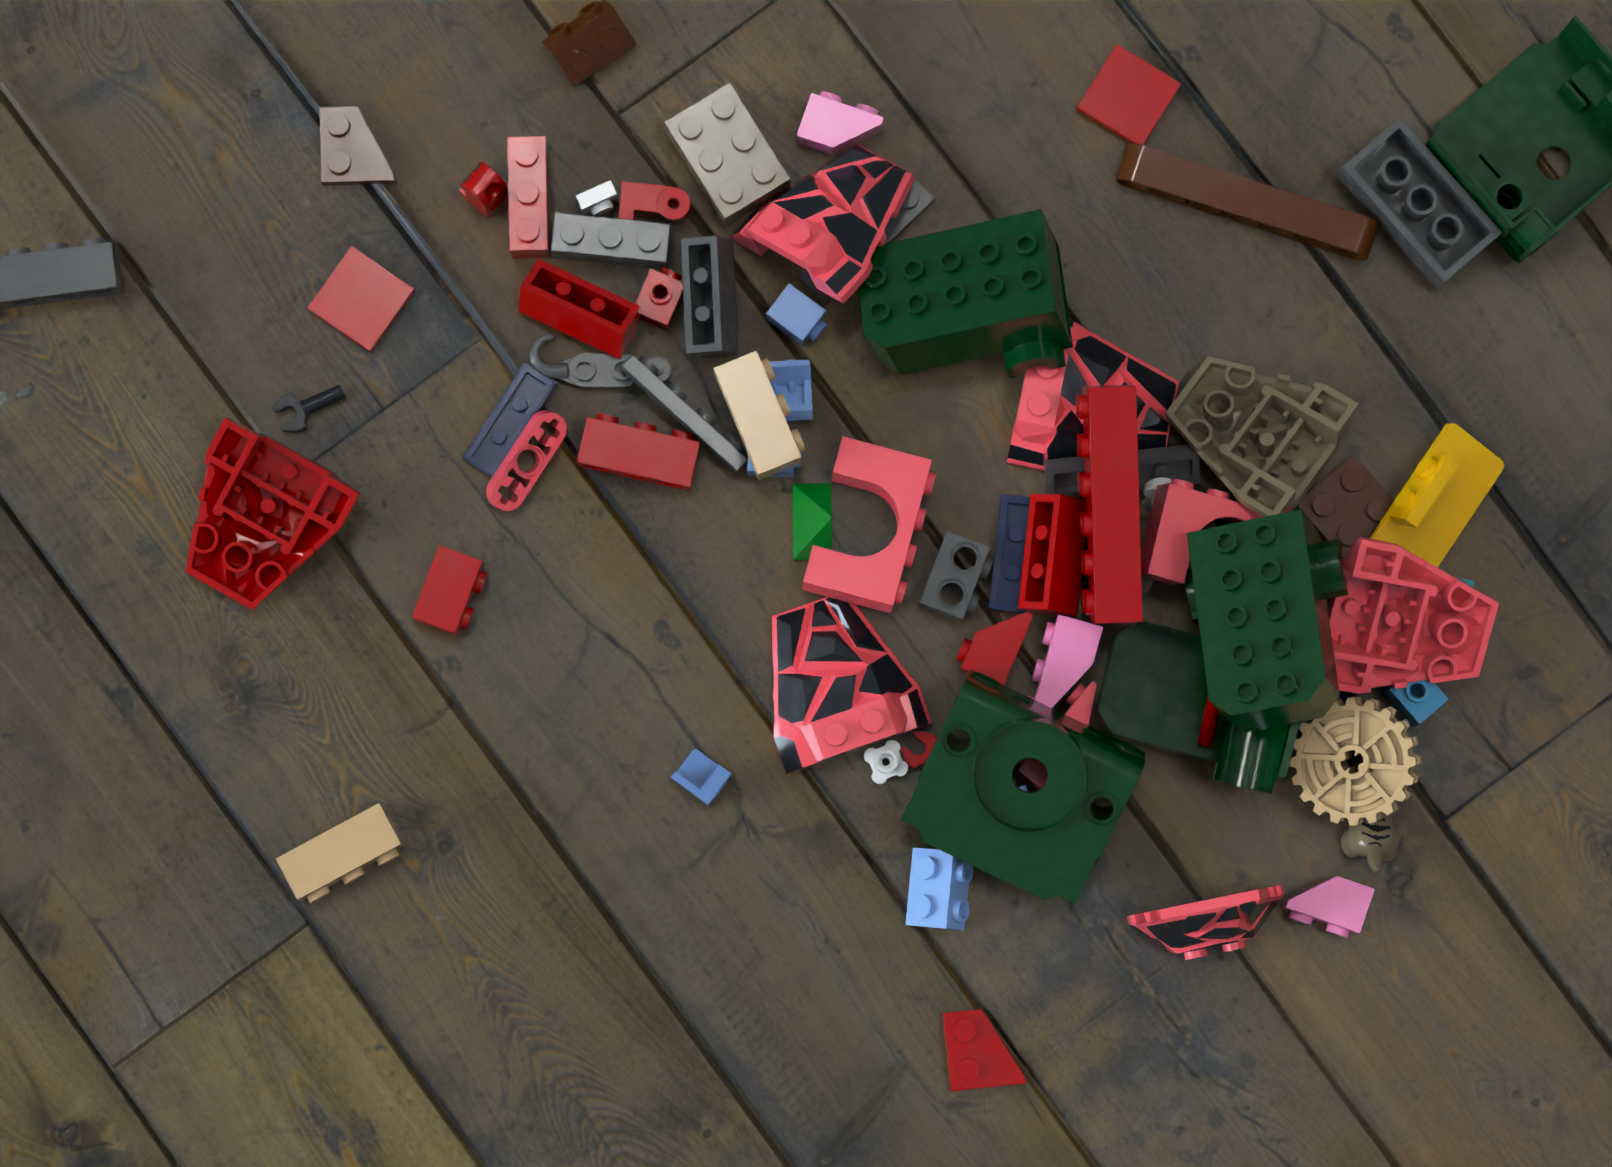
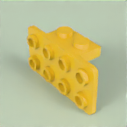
M1445 424L1369 539L1396 543L1425 561L1439 567L1503 471L1504 462L1457 424Z

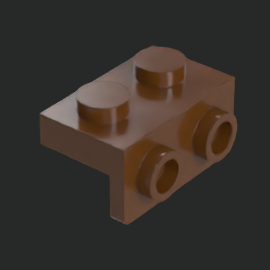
M605 0L587 4L580 10L579 17L570 23L564 22L555 26L549 31V37L542 42L573 87L636 45V42L614 7Z

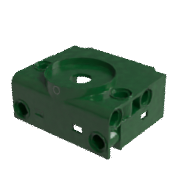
M1576 15L1550 43L1532 44L1436 125L1435 133L1425 144L1430 152L1501 230L1502 233L1496 241L1517 263H1521L1528 256H1532L1550 241L1559 230L1612 187V56ZM1546 148H1559L1569 157L1570 169L1565 177L1551 180L1539 172L1537 158L1540 152ZM1498 201L1503 202L1507 209L1501 207Z
M970 669L919 775L918 782L906 805L901 821L917 828L924 843L1043 900L1059 896L1075 904L1145 765L1146 753L1127 742L1115 739L1004 686L989 676ZM963 729L969 734L970 738L966 740L958 739L951 731ZM1025 758L1037 759L1047 769L1048 778L1045 785L1034 792L1020 789L1013 780L1012 772L1014 766ZM1104 797L1109 799L1112 804L1107 807H1101L1096 805L1093 800Z

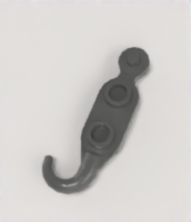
M554 333L544 334L538 337L531 345L529 353L530 363L543 376L560 379L580 388H627L635 384L620 369V366L632 356L630 354L624 353L620 360L608 353H583L560 363H547L541 357V349L547 342L555 340L556 335ZM658 356L649 359L659 370L655 376L663 383L667 381L671 374L668 361Z

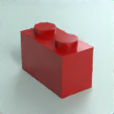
M439 545L412 618L417 622L455 636H459L461 629L468 630L475 609L471 608L470 604L475 593H482L489 574L483 571L485 567L484 562Z

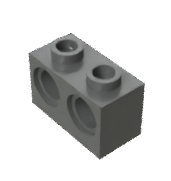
M946 531L919 607L962 622L965 614L973 616L980 594L973 591L978 578L987 579L994 558L987 556L990 546ZM967 550L974 555L975 565L971 569L962 570L955 565L954 555L958 551ZM947 586L958 588L962 594V601L955 606L946 605L940 598L941 590Z

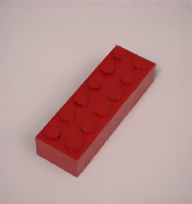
M1082 386V395H1076L1075 398L1076 418L1083 419V434H1077V456L1084 458V472L1078 473V494L1085 497L1086 511H1079L1080 535L1083 534V537L1086 536L1087 550H1080V570L1088 578V589H1081L1082 612L1089 615V619L1095 624L1143 622L1136 386Z

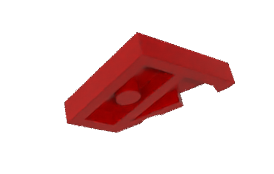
M982 1009L942 1013L951 1091L1026 1083L1025 1076Z

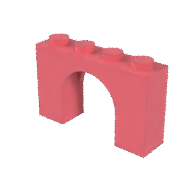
M842 436L831 482L869 491L884 499L895 515L897 532L887 547L880 552L868 556H853L813 545L803 579L802 590L890 614L894 603L902 605L908 583L900 580L904 566L912 568L917 546L910 544L913 530L921 532L927 509L920 508L923 494L931 496L937 474L929 472L932 463L931 459Z
M1172 479L1171 483L1157 485L1141 552V577L1170 585L1183 584L1190 561L1187 533L1199 531L1215 519L1237 523L1261 518L1262 516L1239 502L1229 500L1230 494L1224 491L1207 489V493L1193 490V483L1180 479Z

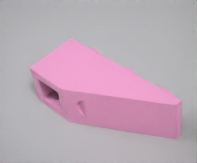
M1059 614L1056 617L1055 623L1047 622L1042 644L1048 645L1045 660L1037 659L1031 681L1037 682L1038 685L1035 696L1030 698L1053 708L1093 665L1103 627Z

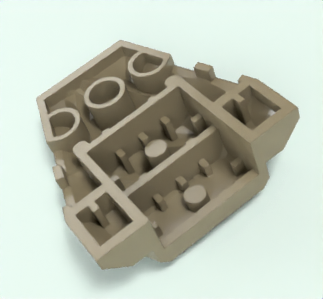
M1207 356L1166 411L1165 418L1242 505L1262 517L1294 511L1336 453L1340 438L1354 418L1359 403L1326 384L1314 382L1313 386L1290 381L1291 376L1278 373L1277 378L1255 373V367Z

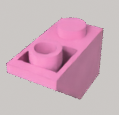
M822 91L820 95L811 93L796 135V144L829 155H835L880 133L884 117L878 115L879 111L865 104H857L856 108L841 103V97L829 92Z
M1335 876L1284 900L1281 908L1291 911L1289 919L1310 926L1314 919L1327 924L1325 931L1348 938L1350 932L1354 934L1361 932L1375 889Z

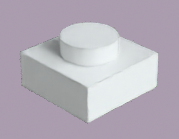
M611 180L576 195L577 203L584 216L592 214L594 217L604 215L613 210V204L618 202V196Z

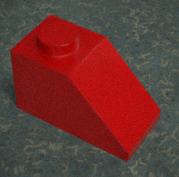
M1024 612L977 631L972 641L965 638L956 658L963 662L959 671L968 674L971 669L989 676L1004 685L1034 614Z

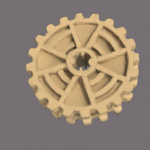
M1361 696L1347 698L1346 703L1342 699H1338L1323 718L1303 721L1298 729L1302 732V736L1297 737L1295 740L1294 749L1297 752L1296 756L1291 757L1289 766L1297 770V774L1291 778L1293 785H1301L1304 790L1300 798L1303 802L1311 800L1315 804L1313 812L1319 816L1327 812L1330 814V821L1337 824L1347 818L1350 826H1357L1364 822V818H1366L1369 824L1383 819L1382 812L1388 816L1399 809L1397 801L1404 802L1409 799L1412 793L1408 786L1418 783L1420 776L1414 772V766L1421 764V755L1414 754L1413 747L1419 744L1417 736L1408 735L1407 730L1411 725L1406 719L1398 721L1395 718L1396 709L1392 706L1381 709L1380 700L1373 698L1366 700L1363 704ZM1351 750L1355 751V756L1361 754L1363 758V763L1358 765L1359 771H1355L1356 766L1349 767L1347 759L1352 757Z

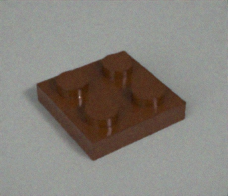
M1353 454L1306 494L1296 508L1303 510L1325 541L1337 538L1341 540L1342 560L1349 557L1350 549L1359 537L1370 538L1394 500Z

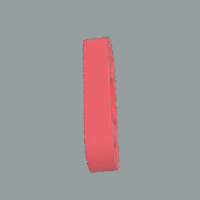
M542 410L531 417L486 487V497L492 506L503 511H512L522 504L566 436L567 425L562 416L548 410ZM543 421L547 423L552 421L551 427L554 429V433L551 436L543 435L544 430L540 427ZM532 438L539 441V444L544 445L543 451L538 446L530 444V439ZM531 450L535 455V464L530 470L521 471L517 464L518 457L523 451ZM509 471L524 478L522 483L508 476ZM501 486H510L509 491L512 493V497L509 500L501 499L502 495L498 492Z

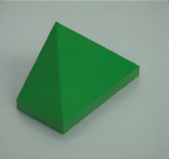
M831 483L793 484V561H809L813 545L832 550Z

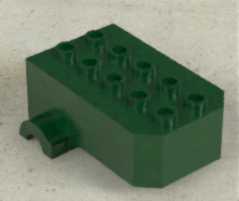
M1042 209L884 244L883 247H876L870 260L873 268L869 277L860 285L859 296L864 336L879 362L899 375L1000 353H1003L1005 370L1009 378L1023 376L1027 369L1034 366H1046L1050 369L1066 366L1064 349L1072 348L1073 343L1060 250Z
M1302 509L1187 533L1191 569H1188L1186 573V592L1192 620L1199 625L1209 701L1226 719L1245 732L1323 718L1340 696L1326 599L1349 595L1347 580L1341 563V554H1343L1341 540L1337 538L1321 542L1319 532Z
M1146 621L1138 622L1117 634L1111 644L1094 710V715L1105 734L1127 743L1214 765L1216 767L1212 780L1245 790L1272 794L1274 783L1286 778L1300 722L1245 732L1220 713L1213 745L1211 747H1203L1197 741L1207 701L1208 689L1200 635Z

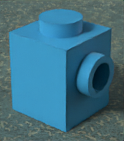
M1428 680L1407 683V687L1398 689L1391 685L1384 691L1413 727L1420 725L1449 700L1435 683L1431 684Z

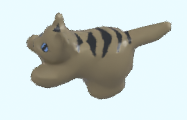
M1382 812L1383 819L1369 824L1366 818H1364L1362 824L1349 826L1348 830H1345L1341 837L1343 852L1350 858H1355L1358 855L1367 857L1371 870L1379 872L1383 861L1389 862L1397 855L1399 837L1392 823L1394 813L1387 816Z

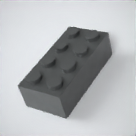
M1401 118L1396 120L1348 161L1337 174L1339 180L1437 290L1493 243L1502 233Z

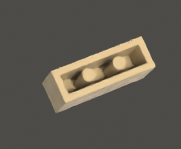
M756 350L713 368L717 383L758 480L802 463L800 452L806 449L798 429L790 431L785 417L791 415L783 394L775 395L770 381L776 378L768 358L760 360Z
M378 803L277 857L276 861L296 899L302 901L307 898L310 903H313L331 893L328 886L341 879L344 885L365 875L362 868L376 861L379 866H382L400 856L397 849L405 845L384 805Z

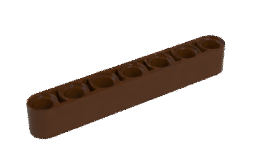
M1135 143L1127 144L1116 178V182L1125 187L1360 261L1368 260L1379 225L1376 220L1365 215Z

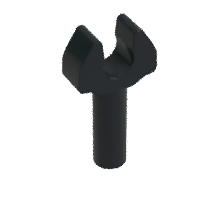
M340 384L305 400L294 398L291 393H287L279 398L273 407V411L280 413L289 408L295 409L297 413L295 419L282 424L281 429L285 432L299 433L307 429L306 421L311 413L341 401L346 397Z

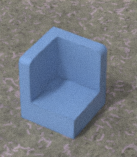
M694 749L678 771L673 773L671 779L707 806H710L732 774L722 766L717 765L699 750Z

